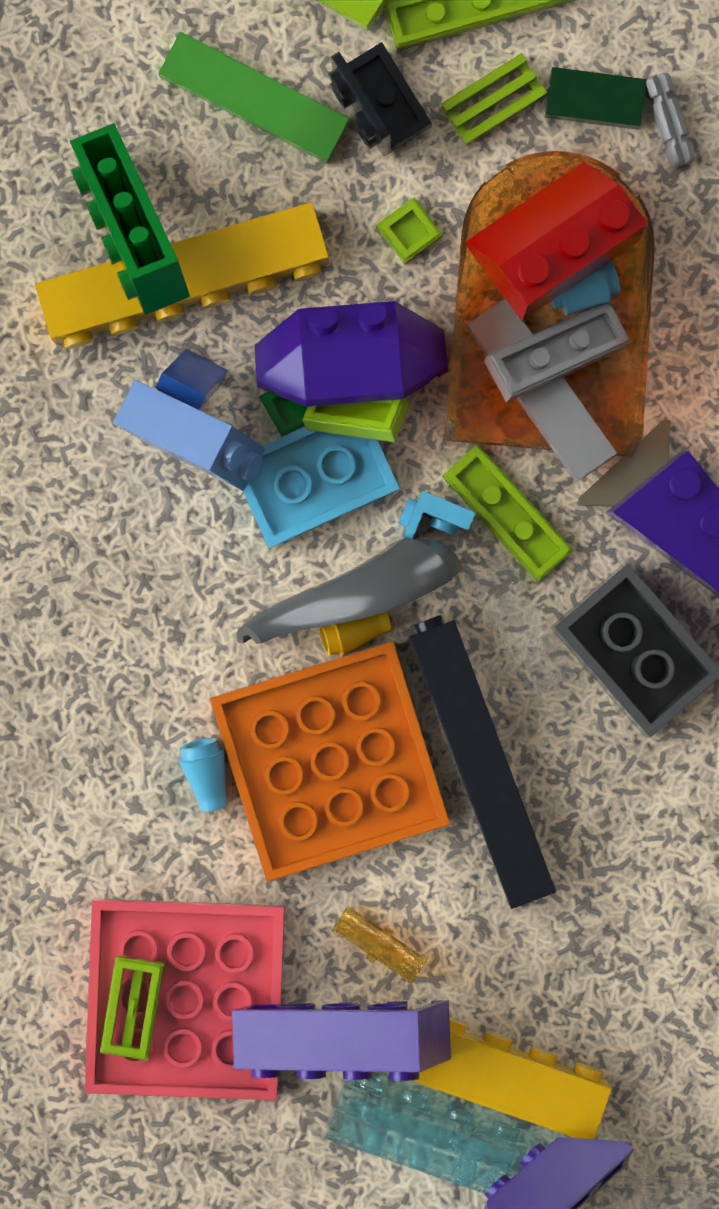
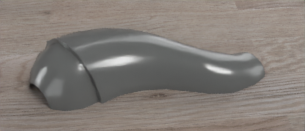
M407 537L400 539L359 566L320 585L284 599L253 616L238 628L237 641L238 643H245L252 638L255 643L261 644L280 635L354 621L383 613L420 598L453 580V577L460 572L462 565L450 547L440 541L421 537L417 539Z

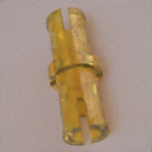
M350 905L347 906L331 930L366 952L367 956L365 958L370 962L374 963L375 960H378L406 979L410 984L413 983L417 974L420 973L428 960L427 957H423L392 936L394 932L392 929L386 926L383 930L353 910Z

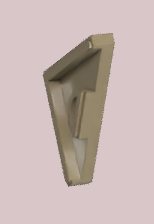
M670 420L661 421L578 498V506L613 507L669 461Z

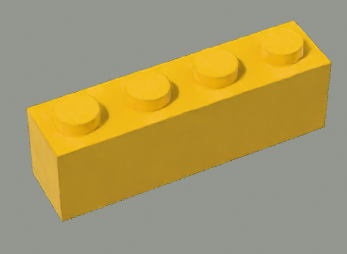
M450 1017L451 1059L419 1072V1079L410 1080L574 1138L595 1140L612 1090L608 1081L602 1079L604 1072L600 1069L580 1062H576L574 1069L556 1063L558 1059L556 1054L531 1046L529 1053L512 1048V1039L492 1031H485L484 1037L466 1032L467 1024Z

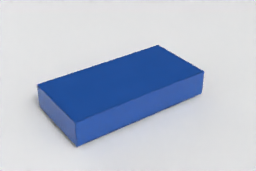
M185 349L162 372L155 388L199 410L222 385L228 370Z

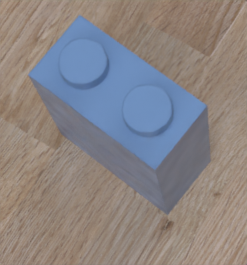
M134 380L113 421V424L148 445L242 491L245 490L248 482L256 478L262 467V454L266 448L233 426L137 380Z

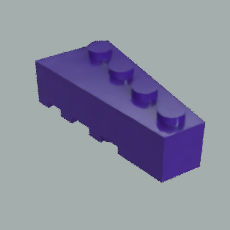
M689 451L679 452L605 513L616 522L621 523L637 535L640 540L658 551L681 571L695 579L719 598V488Z

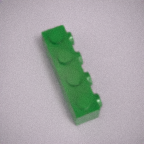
M115 123L70 140L79 165L70 170L81 196L90 193L93 198L92 201L86 203L96 230L106 227L109 235L101 237L111 264L114 265L121 262L124 270L117 272V276L127 300L137 297L144 314L147 315L190 297L179 261Z

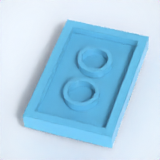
M303 427L263 445L266 449L262 454L263 463L260 472L253 481L248 482L243 493L270 549L400 490L378 440L311 431Z

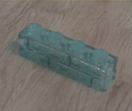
M374 1077L365 1080L344 1079L326 1129L325 1139L484 1194L503 1175L506 1174L511 1179L521 1170L522 1165L520 1162L525 1157L528 1147L525 1139L519 1137L520 1130L510 1124L494 1120L492 1126L489 1127L473 1121L475 1114L464 1108L448 1105L446 1111L431 1107L428 1105L429 1098L425 1095L408 1089H402L401 1095L382 1089L384 1082Z

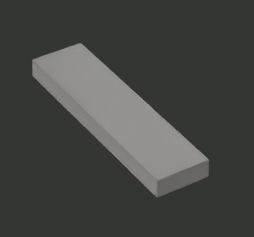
M506 299L469 322L466 327L486 357L493 352L533 335ZM563 377L516 398L576 483L617 455L615 449Z

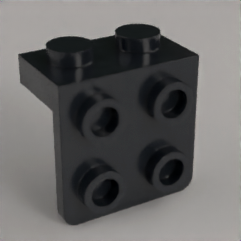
M382 42L346 63L340 52L330 57L332 71L328 73L332 82L330 87L344 109L352 105L356 112L353 115L357 122L355 127L369 150L377 146L384 157L432 127V122Z

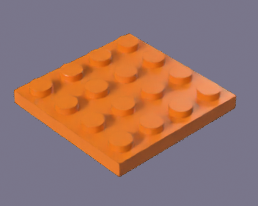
M393 641L210 698L266 882L450 825Z

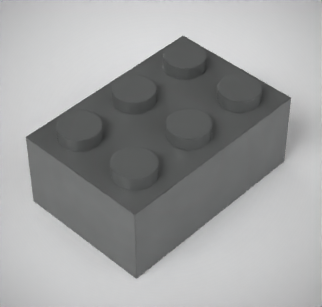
M628 563L616 569L550 627L642 735L649 738L719 679L718 666Z

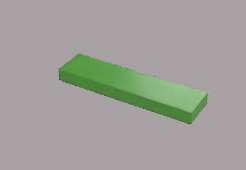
M181 31L158 73L160 78L327 164L349 124V118Z

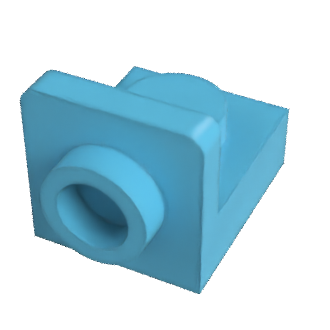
M422 491L418 501L410 497L408 498L398 524L407 527L403 537L413 539L422 515L431 518L429 527L455 537L458 529L464 532L469 530L475 512Z

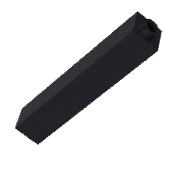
M438 615L414 624L417 634L409 636V641L508 905L511 909L556 893L455 620L444 623L442 616Z

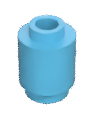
M612 260L552 300L550 303L553 309L561 307L564 315L567 316L610 303L611 297L620 295V283Z

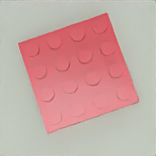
M94 898L92 900L84 1093L277 1100L278 1077L252 1078L251 1070L234 1069L232 1010L251 1004H281L285 905ZM117 955L133 959H146V961L165 962L148 1061L100 1053ZM125 969L113 1044H122L134 971L131 969ZM144 972L132 1041V1047L140 1048L152 977V973Z

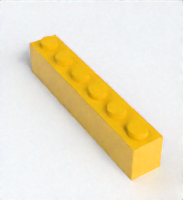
M309 202L170 243L179 261L190 297L147 315L144 314L137 297L127 300L117 276V272L124 270L121 262L112 265L111 261L38 282L35 283V288L50 339L56 345L64 343L66 349H72L93 342L91 334L110 329L111 335H120L139 328L137 321L156 316L157 322L178 318L185 314L183 307L202 302L203 308H212L225 304L231 300L230 293L248 289L249 295L272 290L277 287L275 280L293 275L295 281L314 278L322 274V266L329 264V256L313 203Z

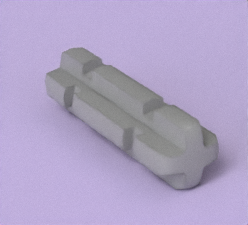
M668 73L652 76L646 80L645 89L649 101H654L652 111L662 143H667L668 145L665 152L669 165L672 168L688 165L693 162L696 155L691 140H686V136L689 133L678 98L672 96L675 89L671 76Z

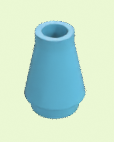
M204 738L182 745L180 747L182 757L178 762L198 800L200 811L209 812L227 806L224 748H219L217 738Z

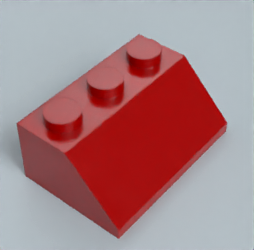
M582 162L468 239L465 245L520 320L523 321L639 242L648 223L618 183L585 162Z

